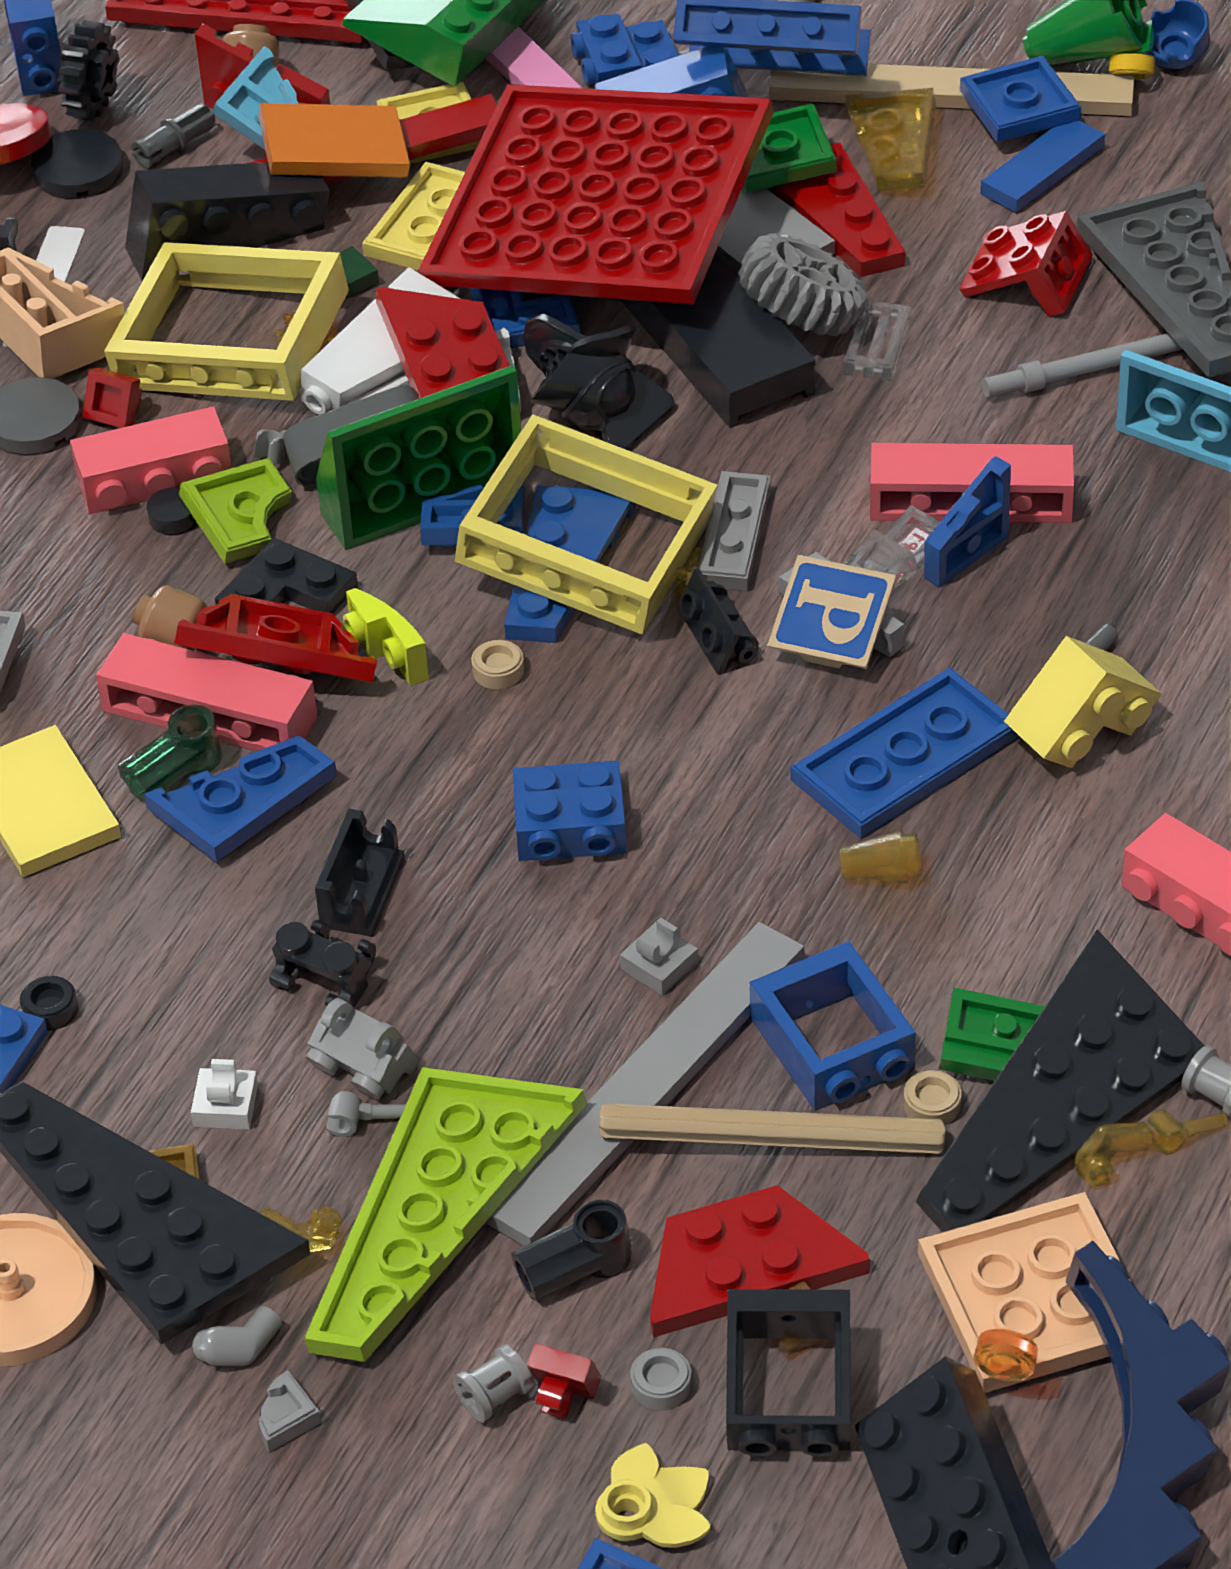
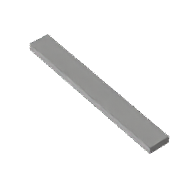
M758 922L593 1095L584 1109L485 1223L523 1246L543 1238L635 1140L604 1138L600 1136L599 1115L601 1106L606 1103L667 1106L750 1017L749 982L803 960L804 945Z

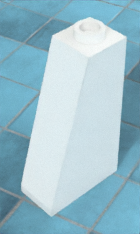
M410 267L387 287L458 298ZM376 299L301 369L300 401L304 402L314 413L320 415L347 405L348 401L405 375V371L377 306Z

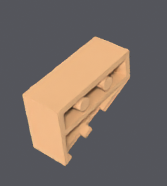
M10 248L0 250V339L38 377L57 378L65 373L105 358L104 350L124 316L123 302L112 297L105 302L89 294V286L79 281H75L70 285L55 278L54 269Z

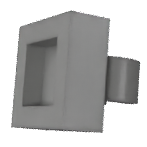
M660 918L620 954V969L663 996L699 963L698 948L680 937L681 932L679 928Z

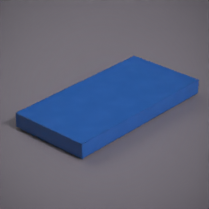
M949 667L790 767V780L862 839L1020 736L1004 722L1009 715L1006 711Z

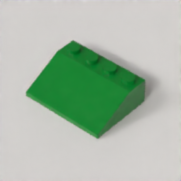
M363 0L343 18L342 26L455 87L546 0Z
M511 365L327 432L316 476L320 513L345 550L421 523L422 501L441 495L456 494L462 489L479 484L483 488L486 486L522 431L518 377L514 366Z

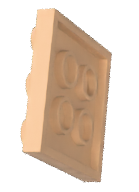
M1085 1192L918 1239V1255L971 1369L975 1370L984 1393L1109 1357L1092 1318L1065 1282L1074 1253L1091 1241H1094L1106 1255H1111L1120 1262Z

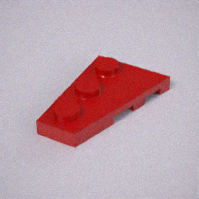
M202 24L195 32V41L204 104L208 108L214 109L215 103L253 60L254 50L240 42L233 47L216 38L217 30ZM282 64L275 66L281 78L289 80L296 92V99L299 104L330 105L328 88Z

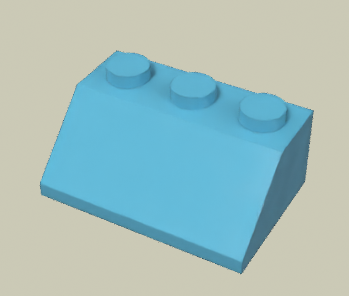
M1125 349L1121 354L1116 430L1231 472V387Z

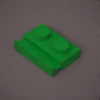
M953 987L938 1069L995 1081L1045 1006Z

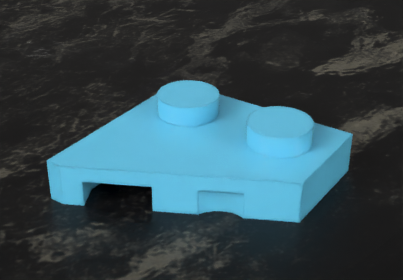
M265 46L219 98L212 112L264 150L265 145L258 116L260 103L299 104L296 99L295 90L288 79L283 80L272 63L274 55Z

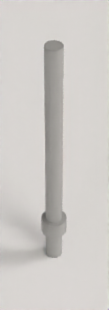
M1167 333L1041 364L1038 360L1019 364L1015 371L983 378L982 388L986 397L1020 389L1023 393L1044 389L1045 384L1048 382L1120 365L1121 354L1125 349L1148 358L1183 349Z

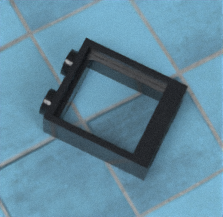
M728 1289L727 1450H740L742 1453L750 1456H766L774 1453L776 1450H802L803 1453L816 1457L830 1456L837 1451H851L850 1290ZM744 1339H835V1416L743 1415Z

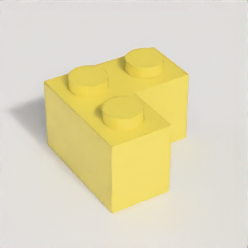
M1066 636L1004 722L1044 759L1073 768L1076 762L1089 752L1093 739L1103 726L1131 736L1136 728L1143 725L1150 717L1152 707L1162 693L1122 657Z

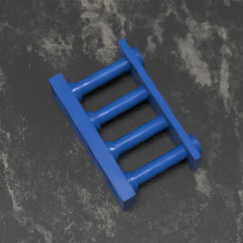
M677 0L673 41L675 44L689 45V52L707 46L727 47L736 68L867 76L871 30L860 29L862 9L857 5L775 0Z

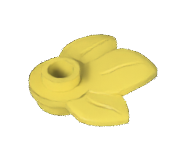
M644 1443L621 1454L612 1465L611 1484L597 1500L595 1511L599 1528L607 1536L616 1540L632 1541L643 1537L661 1547L677 1548L701 1540L711 1529L708 1520L696 1511L707 1491L709 1481L708 1470L697 1467L659 1468L658 1459L649 1444ZM623 1511H632L636 1513L632 1516L618 1515Z

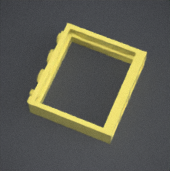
M164 242L104 350L110 371L141 379L140 387L148 391L294 401L301 388V369L317 355L349 291L340 253ZM179 271H189V275H181ZM180 286L305 294L277 350L150 341ZM275 375L279 376L280 381H276Z
M532 414L459 525L454 562L643 635L709 524L718 485ZM537 429L542 431L539 436L537 435ZM534 465L684 522L648 582L497 524Z

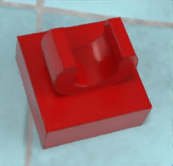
M99 367L89 370L82 417L119 428L134 425L136 409L140 408L143 390L140 387L141 379Z
M535 1343L527 1363V1367L536 1381L541 1383L536 1404L543 1406L542 1413L566 1419L574 1393L592 1399L595 1398L602 1376L592 1359Z

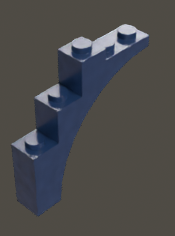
M1091 1241L1074 1253L1065 1282L1092 1318L1111 1358L1122 1403L1123 1447L1116 1481L1107 1502L1081 1537L1052 1563L1055 1569H1183L1192 1562L1202 1535L1198 1532L1197 1523L1188 1509L1180 1503H1173L1171 1500L1206 1477L1217 1451V1447L1213 1444L1212 1436L1207 1427L1194 1416L1189 1417L1188 1414L1221 1392L1231 1368V1361L1228 1359L1227 1352L1218 1338L1211 1333H1205L1192 1318L1172 1330L1163 1310L1154 1301L1146 1300L1129 1281L1128 1274L1123 1265L1115 1257L1106 1255L1094 1241Z

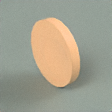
M28 1213L0 1215V1367L39 1360L62 1348L84 1327L96 1301L97 1281L93 1263L58 1221L41 1215Z

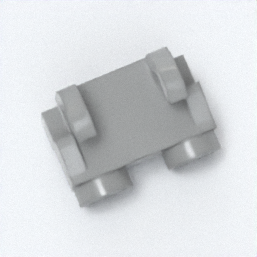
M340 998L334 999L325 1008L307 1043L311 1049L305 1057L311 1064L329 1075L334 1076L339 1067L353 1074L354 1076L350 1083L364 1094L376 1100H379L384 1092L390 1094L403 1073L412 1074L419 1063V1058L404 1043L405 1039L395 1027L373 1019Z

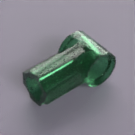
M195 704L177 709L170 715L167 722L168 730L118 764L120 777L137 799L144 802L145 793L161 787L165 790L186 774L195 775L206 770L210 772L220 764L222 749L215 718L210 709Z

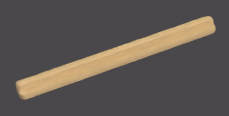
M609 1103L601 1106L599 1115L600 1136L604 1138L933 1154L941 1153L945 1144L944 1122L940 1119Z

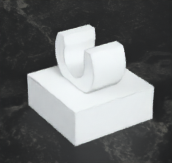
M212 1059L211 1069L200 1068L191 1109L193 1127L250 1130L258 1089L256 1071L237 1070L235 1060Z

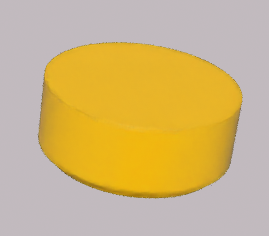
M1124 53L1115 54L1109 58V74L1134 75V80L1148 79L1154 75L1155 58L1152 56Z

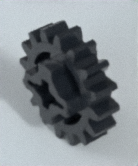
M83 20L82 24H76L75 35L69 34L68 44H65L60 53V76L57 83L59 92L64 93L61 106L67 107V116L94 121L95 117H101L102 106H108V97H112L117 88L116 73L120 58L118 50L113 49L116 36L110 34L111 26L105 25V23Z

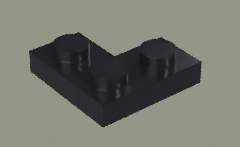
M273 538L215 597V604H219V600L230 594H236L282 604L289 600L308 609L333 614L347 599L346 591L358 588L357 572L277 538Z

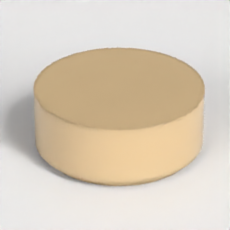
M506 640L488 641L478 646L472 654L473 677L483 687L505 689L515 685L523 677V653L512 642Z
M928 1070L915 1074L907 1081L904 1087V1111L908 1118L940 1119L944 1122V1126H946L958 1117L961 1110V1087L951 1075L941 1071Z

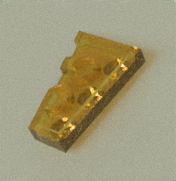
M933 88L844 95L846 110L878 191H907L914 188H925L936 104Z

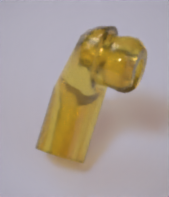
M1145 1122L1105 1124L1097 1127L1076 1153L1074 1164L1077 1174L1082 1176L1085 1183L1090 1186L1106 1184L1110 1180L1109 1175H1112L1114 1172L1110 1161L1117 1153L1146 1151L1150 1148L1152 1134L1149 1125Z
M322 1206L319 1209L313 1210L310 1215V1221L295 1223L271 1207H265L259 1212L309 1240L310 1252L329 1249L341 1237L339 1228L341 1227L342 1217L335 1209Z

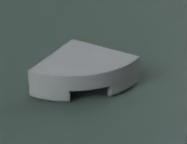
M288 1370L270 1384L267 1390L268 1395L262 1404L259 1416L262 1440L269 1453L321 1424L319 1410Z

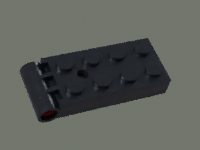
M945 1356L854 1425L907 1569H1055L975 1370Z

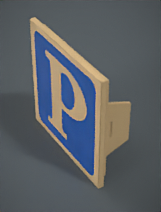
M798 555L767 647L799 654L806 662L838 669L841 668L842 664L867 669L897 576Z

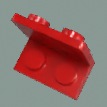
M1067 211L1049 216L1040 214L1032 217L1025 223L1011 227L1002 225L989 231L983 238V244L974 261L969 265L968 272L959 290L964 297L1026 280L1032 296L1039 301L1047 316L1051 317L1065 313L1093 254Z

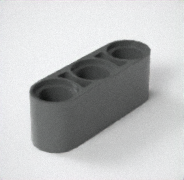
M409 386L393 387L291 426L285 432L283 442L296 482L305 487L317 486L316 476L327 432L420 399L418 392Z

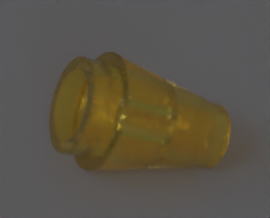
M900 829L851 844V846L840 847V864L843 878L908 883L909 878L920 877L922 874V864L917 833L904 834L903 830Z

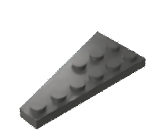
M1204 181L1077 215V229L1083 239L1208 378L1229 374L1231 372V271L1219 231L1215 230L1213 224V211L1211 204H1208L1206 200Z

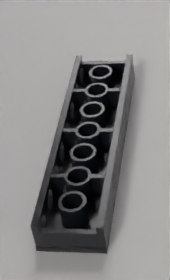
M716 250L694 304L620 299V301L727 426L732 428L738 425V416L798 392H801L805 398L815 395L814 366L816 365V360L778 317H773L772 312L766 308L759 307L758 301L748 296L746 289L740 283L741 277L738 272Z

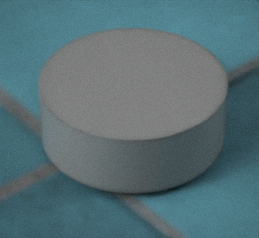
M668 1348L650 1349L639 1355L632 1364L630 1371L631 1390L633 1396L641 1405L653 1410H669L682 1404L689 1396L692 1387L691 1368L687 1359L679 1352Z

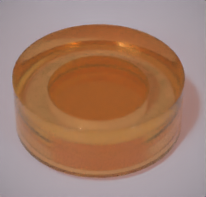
M990 1329L978 1336L974 1362L982 1372L993 1378L1005 1381H1019L1030 1377L1034 1373L1038 1346L1032 1339L1019 1332L1008 1329Z

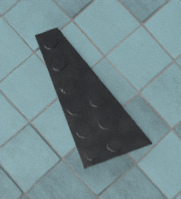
M1097 929L920 1191L916 1203L942 1233L993 1218L1183 1079L1192 1058L1205 1045Z
M22 1081L0 1093L1 1154L160 1345L311 1255L309 1240Z

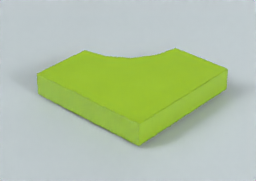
M270 458L182 482L179 496L224 564L257 555L271 541L266 521L274 511L290 503L292 494L291 489Z

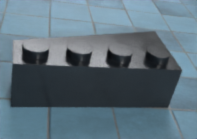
M268 162L137 170L134 177L125 249L141 280H144L164 242L259 248L324 229L330 190L322 176L270 174Z

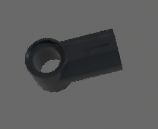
M594 1200L587 1202L579 1208L572 1224L512 1252L513 1265L529 1297L538 1300L588 1275L608 1278L618 1275L625 1270L631 1261L632 1255L626 1215L624 1210L612 1201Z

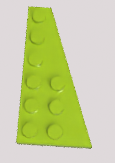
M422 1067L304 1338L309 1353L365 1362L587 1105L584 1089Z

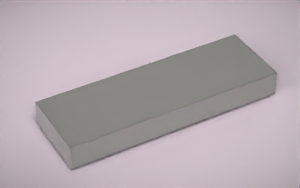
M721 471L698 566L707 582L714 581L716 584L723 585L726 590L748 591L771 491V476Z

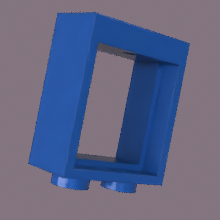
M4 0L22 95L29 96L59 91L57 80L60 76L61 51L51 0Z
M850 941L749 982L750 1019L814 1111L833 1103L845 1102L861 1091L885 1081L897 1080L906 1072L915 1069L916 1032ZM853 996L880 1035L820 1060L793 1020Z

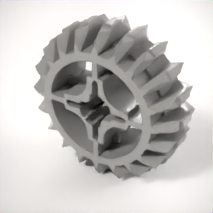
M776 233L759 236L747 250L741 262L742 267L738 274L741 277L740 283L746 289L748 296L756 299L759 307L766 308L772 312L773 317H780L788 325L794 324L803 331L812 330L817 335L828 334L829 336L847 333L851 325L855 324L864 308L863 303L867 294L864 291L865 285L858 279L856 272L847 269L846 263L835 259L832 253H826L819 249L817 245L813 246L806 243L802 238L796 240L787 234L779 236Z

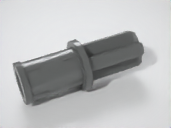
M199 104L174 120L164 119L158 129L131 144V150L136 151L140 149L133 153L135 160L140 166L148 169L168 154L176 150L178 152L184 151L189 141L212 128L216 121L214 114L207 105Z

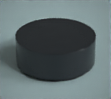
M165 488L157 491L149 498L147 513L149 523L154 530L164 534H178L190 529L196 523L195 518L179 496L180 488Z
M59 976L37 978L28 983L20 995L22 1012L44 1018L47 1031L57 1030L66 1026L74 1019L78 1011V1002L73 985L68 980Z

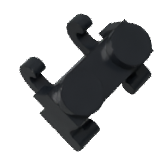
M314 920L311 924V930L315 931V934L309 932L307 927L300 922H288L282 925L276 933V943L272 947L276 964L269 976L270 984L279 989L285 988L290 990L295 983V977L291 976L295 969L304 973H308L311 970L340 983V996L330 993L325 1000V1006H328L334 999L340 998L350 1003L354 1008L368 987L365 976L374 963L377 951L376 945L367 940H360L357 949L361 951L359 953L347 942L328 940L330 927L327 923L320 920Z

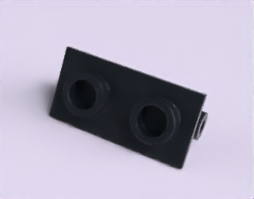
M694 569L686 589L680 596L677 609L717 675H722L728 660H740L742 663L754 660L758 655L759 643L757 638L751 634L745 622L737 621L740 614L728 597L726 588L721 584H716L714 581L707 582L700 569Z

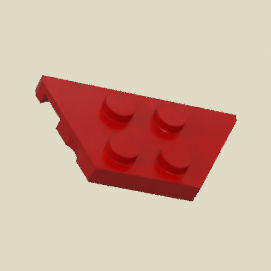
M386 287L376 288L377 306L409 384L418 392L419 398L510 366L483 302Z
M230 594L219 600V604L209 605L200 610L197 623L195 624L184 619L179 621L174 644L232 655L237 661L246 664H259L264 661L283 665L287 670L298 674H310L315 671L373 683L377 660L373 656L360 657L357 654L360 642L351 633L343 629V624L334 614L236 594Z
M778 1185L666 1217L650 1313L651 1333L654 1338L727 1316L728 1289L816 1290L870 1274V1258L866 1251Z

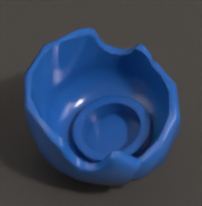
M1175 0L1173 7L1167 11L1154 10L1150 18L1154 28V44L1152 50L1144 54L1154 57L1155 65L1163 69H1183L1197 63L1210 45V22L1206 10L1199 2L1192 0Z

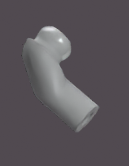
M260 1306L243 1327L215 1326L201 1330L193 1339V1352L200 1361L207 1362L210 1365L246 1366L256 1359L282 1327V1320L272 1309Z

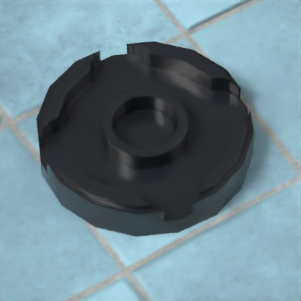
M91 129L68 130L54 134L43 147L32 153V172L38 187L51 195L63 198H78L77 192L88 190L89 196L95 195L115 184L121 176L123 170L122 150L117 141L104 132Z

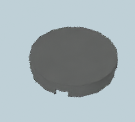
M35 377L19 379L0 388V448L7 452L25 455L44 453L56 448L55 442L60 441L64 437L67 442L76 434L81 424V409L79 398L70 386L55 379Z

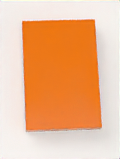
M260 103L258 116L270 174L408 177L410 162L396 106Z

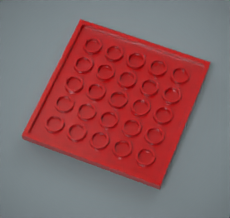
M507 84L418 272L437 285L447 287L694 304L773 116L771 99Z

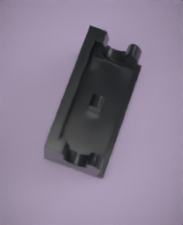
M348 808L315 885L319 920L327 923L331 930L373 937L405 859L404 850H399L397 830L389 819H385L381 828L382 835H375L367 830V820L363 811Z

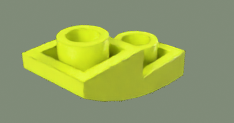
M356 588L346 591L349 613L343 615L344 627L347 632L351 633L360 642L368 657L373 656L376 659L385 655L391 669L399 668L410 686L428 680L426 646L415 628L396 610L376 597Z

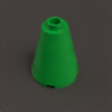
M1064 0L1027 26V35L1023 37L1025 52L1029 59L1044 56L1050 66L1109 59L1115 54H1143L1152 50L1154 44L1152 20L1144 23L1141 8L1148 6L1146 0Z

